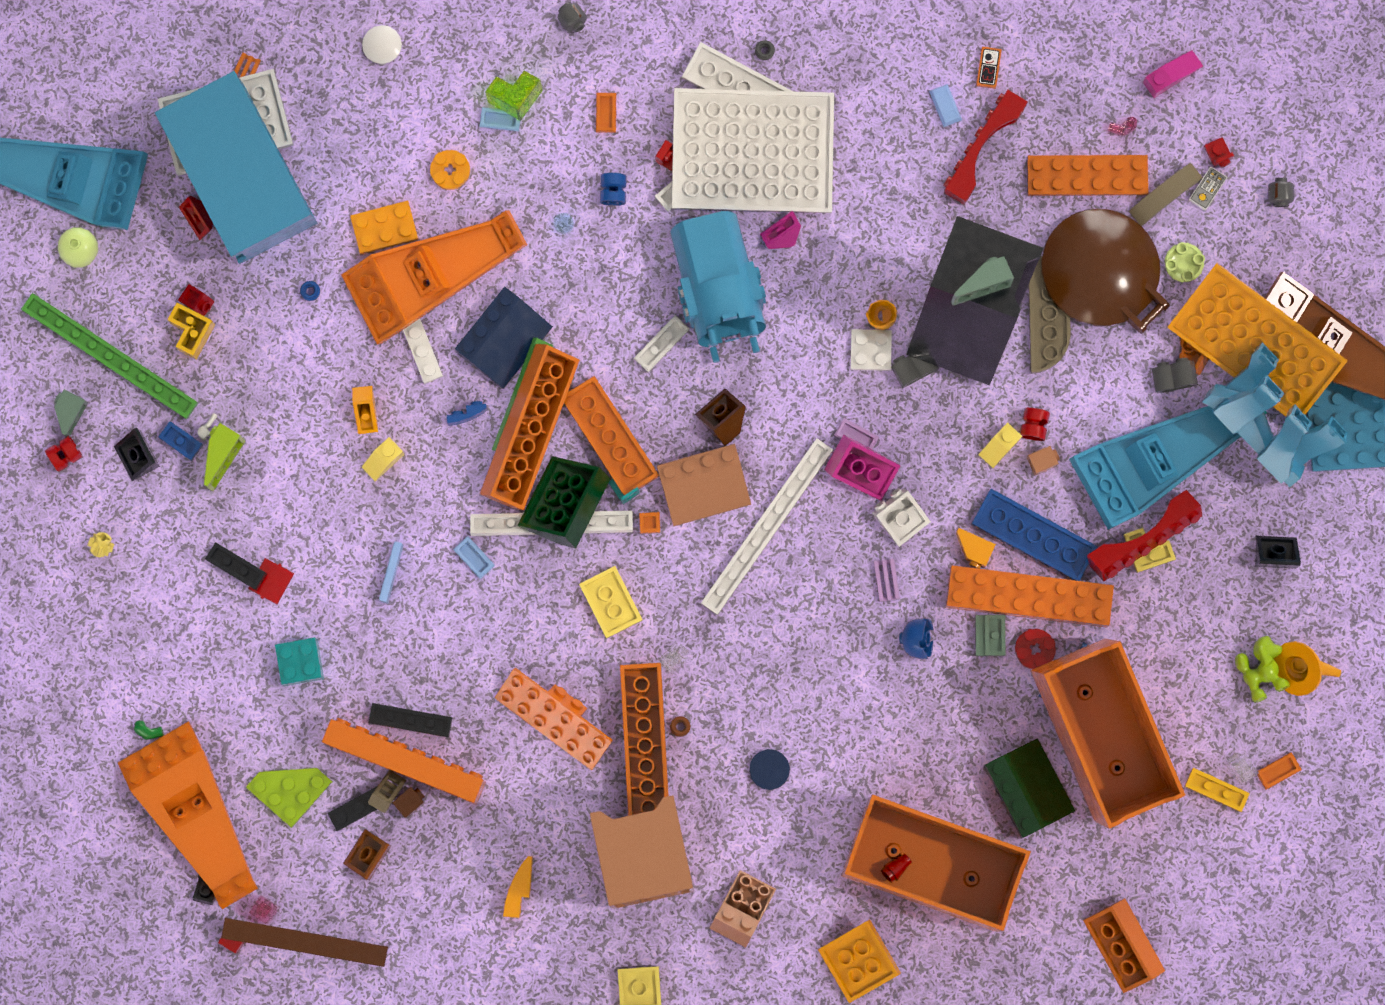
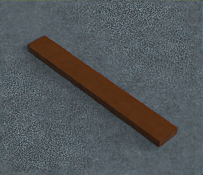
M225 918L221 938L381 967L385 966L388 946Z

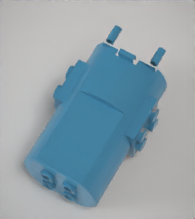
M720 211L687 219L675 225L671 229L670 235L681 274V286H677L680 303H685V305H682L685 322H690L691 328H695L699 345L703 347L716 346L719 343H723L721 337L727 338L738 335V333H740L741 338L751 335L757 336L762 333L766 328L762 312L763 304L766 303L764 286H759L761 285L759 267H754L753 261L749 262L737 215L729 211ZM738 337V338H734V339H730V340H726L725 342L737 340V339H739V337ZM751 337L750 343L753 353L760 352L757 338ZM711 347L710 353L713 363H717L720 361L717 348Z

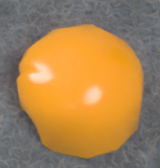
M878 300L870 304L866 317L869 324L875 329L886 330L893 326L898 312L895 305L890 301ZM880 311H882L883 321L879 320L878 314Z

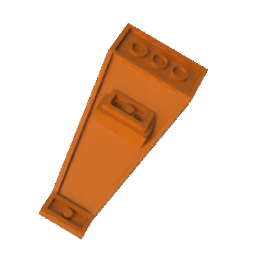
M505 210L487 222L371 254L341 274L375 342L382 344L527 246V243L510 210Z

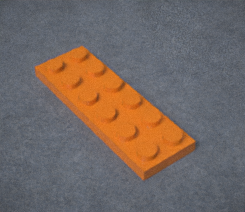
M1148 155L1027 156L1028 196L1149 194Z
M595 376L567 393L564 401L565 406L623 495H626L636 487L641 489L659 477L658 472Z

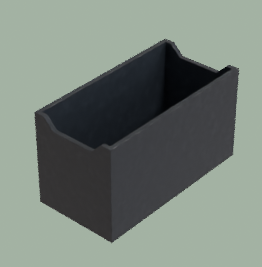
M957 216L930 285L906 355L990 386L1021 311L1020 304L1041 257L1043 247ZM992 257H1005L1014 277L1011 287L954 306L952 305L951 301L954 293L988 259Z

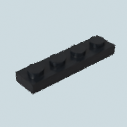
M372 703L368 723L449 738L453 717Z

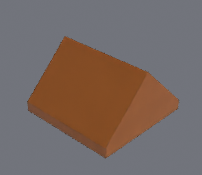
M365 829L343 864L370 881L391 848V845Z

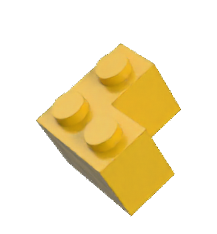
M176 303L167 320L171 325L184 332L175 347L180 352L197 360L215 327V323L209 318Z

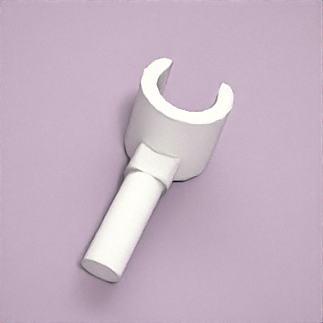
M213 413L205 425L198 429V436L203 441L207 439L206 437H209L210 431L208 428H210L218 416Z

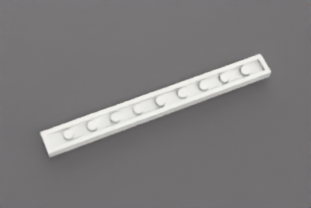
M816 438L701 602L703 606L716 615L720 613L833 452L832 448Z

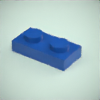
M169 421L158 436V438L190 461L194 459L203 447L202 443L171 421Z

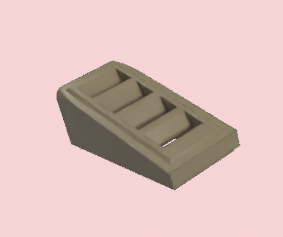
M389 770L372 793L368 801L369 805L386 813L407 780Z

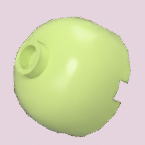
M73 227L66 230L60 236L58 253L67 265L74 268H82L90 265L97 256L98 242L90 231L81 227Z

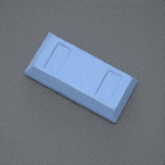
M948 84L929 91L943 127L962 121Z
M482 107L479 127L519 132L521 112Z
M469 536L453 549L480 579L495 566Z

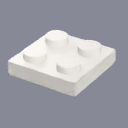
M851 329V370L891 371L892 330Z

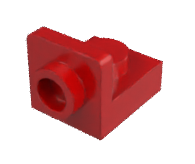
M1223 137L1204 145L1214 167L1220 166V168L1231 164L1230 160L1233 159L1234 154L1233 152L1230 153Z
M665 140L655 156V162L672 171L673 144Z
M188 284L178 299L183 305L203 316L210 311L214 300L190 284Z

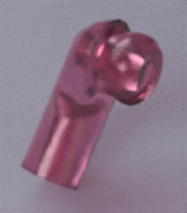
M1128 117L1122 124L1110 122L1108 132L1122 136L1128 135L1136 129L1137 119L1135 117Z

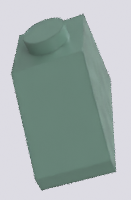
M64 389L62 393L59 392L56 396L54 408L62 434L70 436L88 402Z

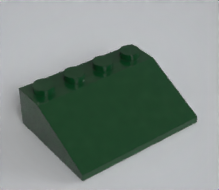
M552 456L518 526L557 544L576 549L610 478L600 467Z
M1038 738L984 765L1021 839L1075 812Z

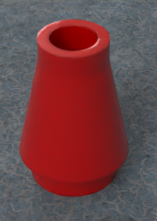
M904 853L902 856L885 864L881 872L889 882L898 881L912 861Z

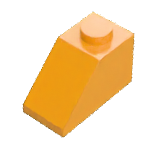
M373 386L352 388V403L358 434L378 432Z
M958 528L956 535L965 559L969 561V565L978 569L981 567L985 568L996 544Z

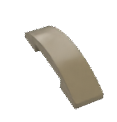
M1189 163L1129 210V213L1139 225L1143 226L1181 194L1203 179V177Z

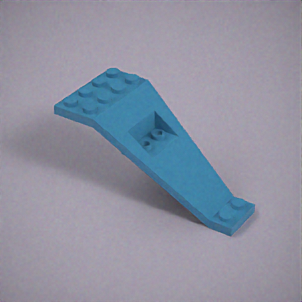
M0 138V184L98 227L128 230L148 153L116 148Z
M1206 406L1100 443L1071 457L1069 460L1104 524L1110 530L1144 512L1225 448L1241 438V436L1237 432L1233 434L1213 413L1214 408Z

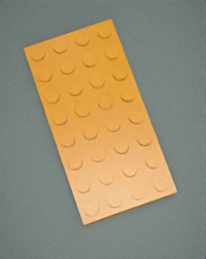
M1218 263L1214 265L1167 327L1232 377L1238 375L1249 365L1256 347L1263 342L1279 359L1276 368L1268 376L1284 392L1280 402L1273 406L1284 416H1287L1288 410L1294 405L1303 414H1306L1348 361Z

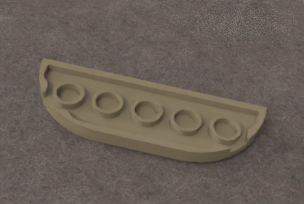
M1042 256L1028 285L1031 374L1041 373L1055 366L1066 353L1071 337L1070 316L1059 309L1045 288L1046 284L1041 272Z

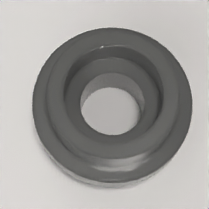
M767 40L758 42L755 47V54L761 60H769L775 53L774 45ZM764 47L769 50L766 54L761 52V49Z

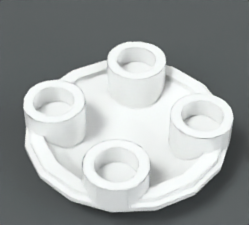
M380 25L373 27L365 34L362 47L364 54L369 60L384 65L396 59L401 51L402 43L396 30L389 26Z

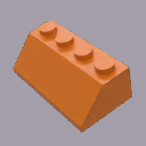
M1125 898L1083 920L1123 993L1153 980L1165 972L1163 965Z

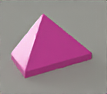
M791 211L760 235L768 249L790 248L796 244L801 224L795 213Z

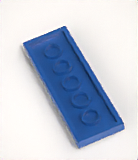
M990 489L971 524L1075 581H1080L1089 565L1087 555L1098 548L1093 543L993 489Z

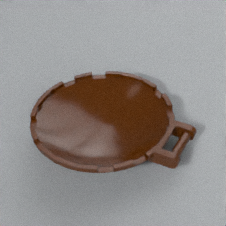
M1108 209L1084 210L1063 220L1048 237L1041 258V272L1046 284L1045 288L1059 309L1079 322L1101 327L1128 322L1140 334H1143L1147 330L1146 327L1163 310L1166 311L1170 307V304L1157 292L1160 279V260L1156 246L1145 229L1132 218ZM1154 301L1157 306L1140 321L1137 316Z

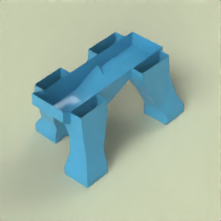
M1262 342L1253 352L1249 365L1225 386L1214 385L1207 392L1202 403L1214 408L1213 413L1233 434L1237 432L1258 454L1257 460L1280 483L1285 482L1291 487L1300 480L1305 469L1304 464L1307 461L1340 447L1345 443L1348 432L1333 416L1328 418L1323 424L1310 428L1312 422L1294 405L1288 410L1283 426L1273 436L1264 412L1280 402L1284 392L1268 376L1276 368L1279 359Z

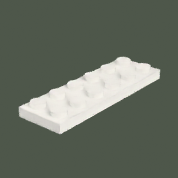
M700 42L682 75V79L701 89L792 91Z

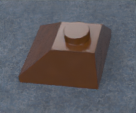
M723 389L695 415L714 437L726 446L740 434L746 406L727 389Z

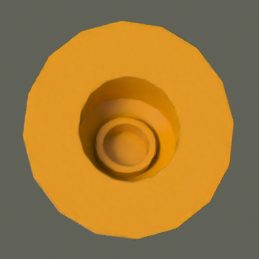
M1297 641L1286 642L1281 645V654L1274 658L1279 668L1278 676L1287 679L1290 687L1285 689V691L1296 696L1308 695L1316 690L1321 682L1322 675L1341 676L1340 669L1320 661L1315 651L1305 643Z

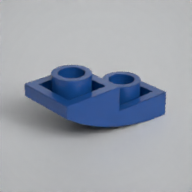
M474 401L470 403L471 405H466V414H463V411L451 412V415H447L448 426L462 424L481 416L488 411L487 405L483 404L482 401Z

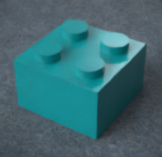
M314 637L275 645L281 685L285 687L324 679L318 639Z

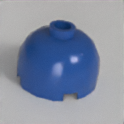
M914 619L906 624L903 632H900L899 642L903 644V649L909 656L917 659H928V657H931L933 640L930 642V630L934 629L930 619Z

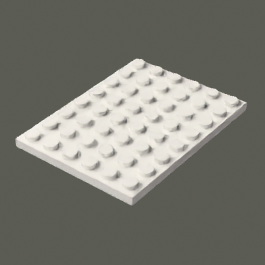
M674 88L672 209L832 213L834 93Z

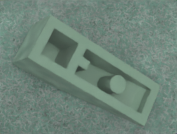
M992 257L988 259L954 293L951 301L952 305L954 306L1011 287L1014 277L1005 257Z

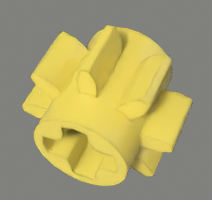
M99 532L97 534L94 533L93 537H90L87 546L91 547L90 552L94 556L104 557L108 556L109 552H112L114 544L111 543L112 538L107 533Z

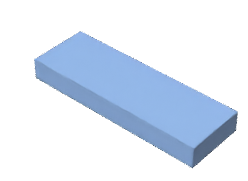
M396 541L393 544L379 597L381 602L387 604L404 546Z

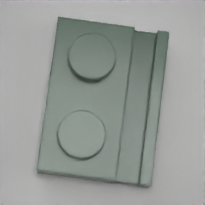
M975 615V656H1006L1005 615Z

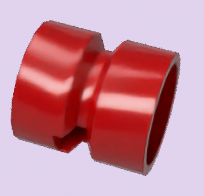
M1024 408L1022 419L1025 423L1021 425L1020 429L1022 438L1045 441L1047 433L1045 425L1049 423L1050 412L1038 408Z
M69 435L60 440L58 446L52 445L45 450L47 457L58 472L67 468L69 462L75 463L83 458L80 450L76 449V444ZM61 450L66 456V458L62 459L58 453Z

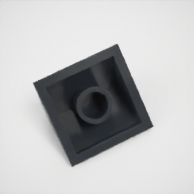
M134 428L114 446L132 481L160 467L143 433L138 428Z
M1256 535L1255 567L1296 569L1301 565L1297 537Z

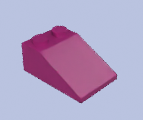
M843 435L824 470L832 477L882 501L901 466L862 443Z

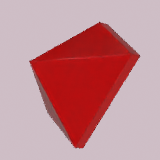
M189 196L179 206V209L198 239L201 240L210 232L213 222L202 201Z

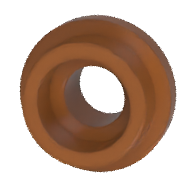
M683 716L675 717L670 724L671 732L678 737L687 735L690 731L689 720ZM683 723L684 729L680 731L676 728V725Z

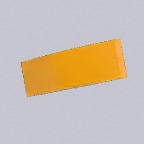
M527 856L512 880L504 905L503 917H521L522 897L530 898L533 856Z

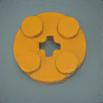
M445 150L435 155L430 165V174L434 182L442 189L455 190L464 185L469 179L470 165L464 154L456 150ZM449 165L456 168L452 175H448V172L444 171Z

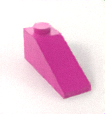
M1193 50L1147 75L1143 84L1152 97L1156 98L1202 68L1203 65Z

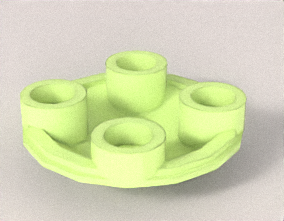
M1180 242L1167 252L1165 268L1174 280L1190 282L1202 273L1205 257L1195 245Z

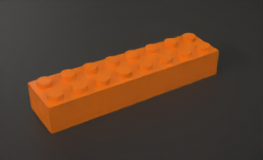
M547 344L535 345L480 495L512 509L524 510L579 364V359Z
M952 565L949 573L946 608L1107 628L1110 626L1114 585Z
M661 663L620 665L628 816L653 811L663 797L669 796Z
M337 717L336 721L330 720L322 743L474 804L478 803L486 783L482 779L483 776L471 770L469 774L463 772L464 768L454 763H451L450 766L445 765L443 759L433 755L431 759L425 757L426 753L416 748L410 751L407 749L406 744L396 740L392 744L387 742L389 738L378 733L372 736L369 734L370 731L358 725L352 728L350 727L351 723Z

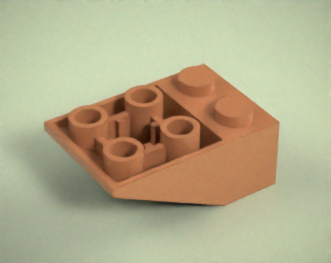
M740 870L709 929L746 948L776 889Z

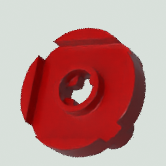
M1028 629L1018 637L1015 643L1016 657L1024 667L1035 669L1054 659L1056 653L1055 641L1044 630ZM1038 644L1041 652H1036L1034 655L1030 645Z

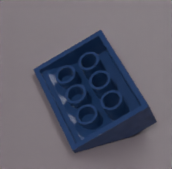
M504 286L456 346L455 352L504 389L524 364L533 338L543 340L553 326Z

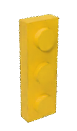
M1192 768L1184 786L1239 812H1242L1250 794L1196 768Z

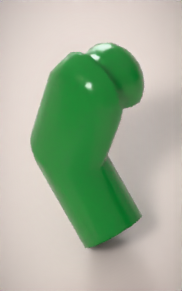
M138 720L134 724L135 733L145 740L164 736L162 726L150 729L142 720Z

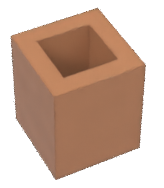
M1051 446L1027 456L1035 476L1057 467L1060 460L1055 449L1052 450Z

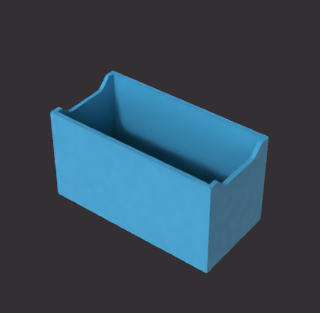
M235 71L154 112L230 256L236 257L239 264L318 224L247 89Z

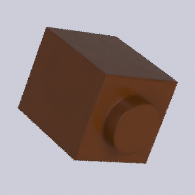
M410 787L392 803L404 818L408 819L425 804L423 801L425 796L418 788L414 790Z

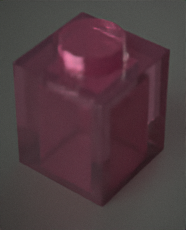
M261 895L249 913L263 923L269 924L280 907Z

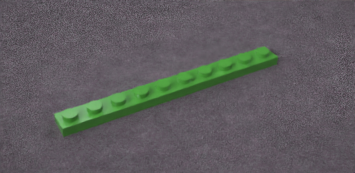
M32 293L21 308L23 312L185 419L189 418L198 405L197 401Z

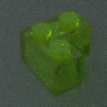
M524 70L514 85L496 76L485 93L488 103L521 121L543 89L541 79Z

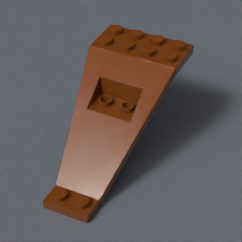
M1280 272L1264 298L1348 360L1332 380V383L1385 400V346L1285 272ZM1332 333L1334 334L1333 340L1330 337Z

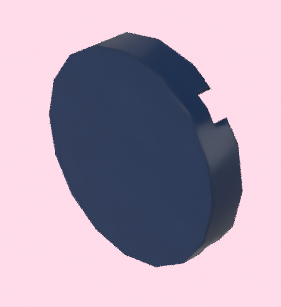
M766 749L753 757L749 772L751 779L758 787L765 790H774L785 784L789 777L790 766L787 758L777 750Z

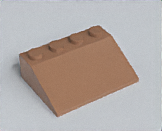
M735 444L657 465L673 526L751 505Z

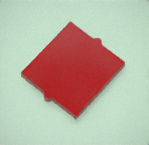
M265 558L259 569L266 572L267 576L257 591L251 587L248 589L260 595L262 599L266 598L278 605L294 573L283 568L281 564H276Z

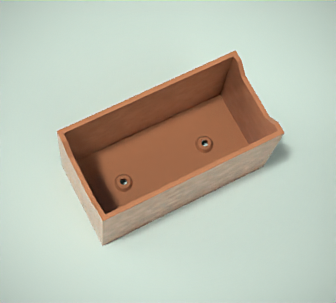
M674 795L663 797L656 809L649 812L616 819L610 818L601 811L590 813L610 907L615 909L694 892Z

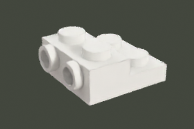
M900 488L894 490L890 494L891 498L886 502L881 501L874 507L875 511L872 512L883 529L888 532L899 547L931 522L909 491L904 488L902 490Z

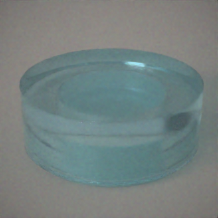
M567 213L557 215L554 219L555 229L562 234L569 233L574 227L573 218Z

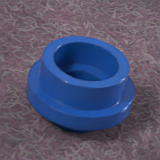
M307 281L302 284L300 294L303 299L314 301L320 295V287L314 281ZM313 288L314 293L311 295L307 294V289Z

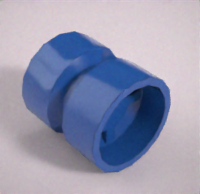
M601 174L600 186L603 188L600 191L601 204H613L614 206L626 204V192L623 190L626 188L627 182L625 174Z

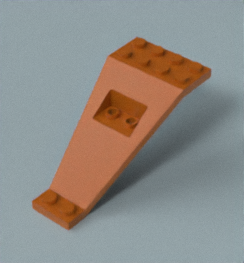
M189 721L118 762L132 794L213 891L222 910L258 889L249 870L207 756Z

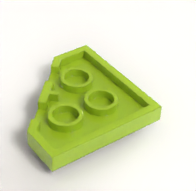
M318 768L259 772L246 788L292 828L333 781Z

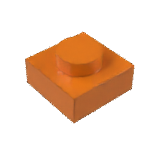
M660 512L639 513L640 534L660 533Z

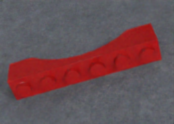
M1008 89L1005 94L1001 93L995 102L997 104L996 109L989 111L985 118L987 121L984 128L982 126L979 127L975 134L977 139L974 144L969 143L964 151L967 154L964 160L959 159L954 167V170H956L953 177L949 176L943 185L946 187L944 193L965 205L976 187L975 164L981 148L998 130L1016 123L1027 106L1028 101Z
M1187 490L1183 491L1170 500L1164 516L1150 531L1127 542L1103 544L1087 555L1089 566L1103 582L1113 578L1119 571L1125 567H1130L1140 557L1148 555L1158 545H1163L1169 538L1181 533L1190 524L1198 522L1203 516L1201 505Z

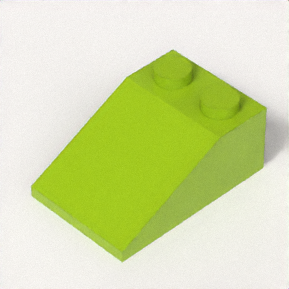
M221 423L218 426L215 425L209 434L211 437L208 444L204 485L212 492L246 442L241 435Z

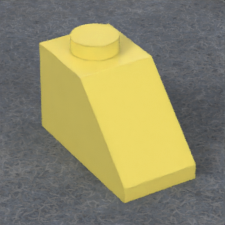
M1007 422L978 455L994 468L1019 442L1022 435Z
M388 437L373 451L362 468L376 482L405 454Z

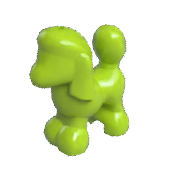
M1269 636L1260 637L1254 644L1253 654L1257 660L1261 661L1257 669L1251 670L1249 668V659L1246 654L1239 653L1235 656L1236 668L1243 673V679L1250 688L1251 698L1254 703L1267 698L1265 691L1259 688V684L1262 682H1272L1278 692L1290 687L1287 679L1278 676L1279 668L1274 660L1275 657L1281 654L1282 647L1274 644Z

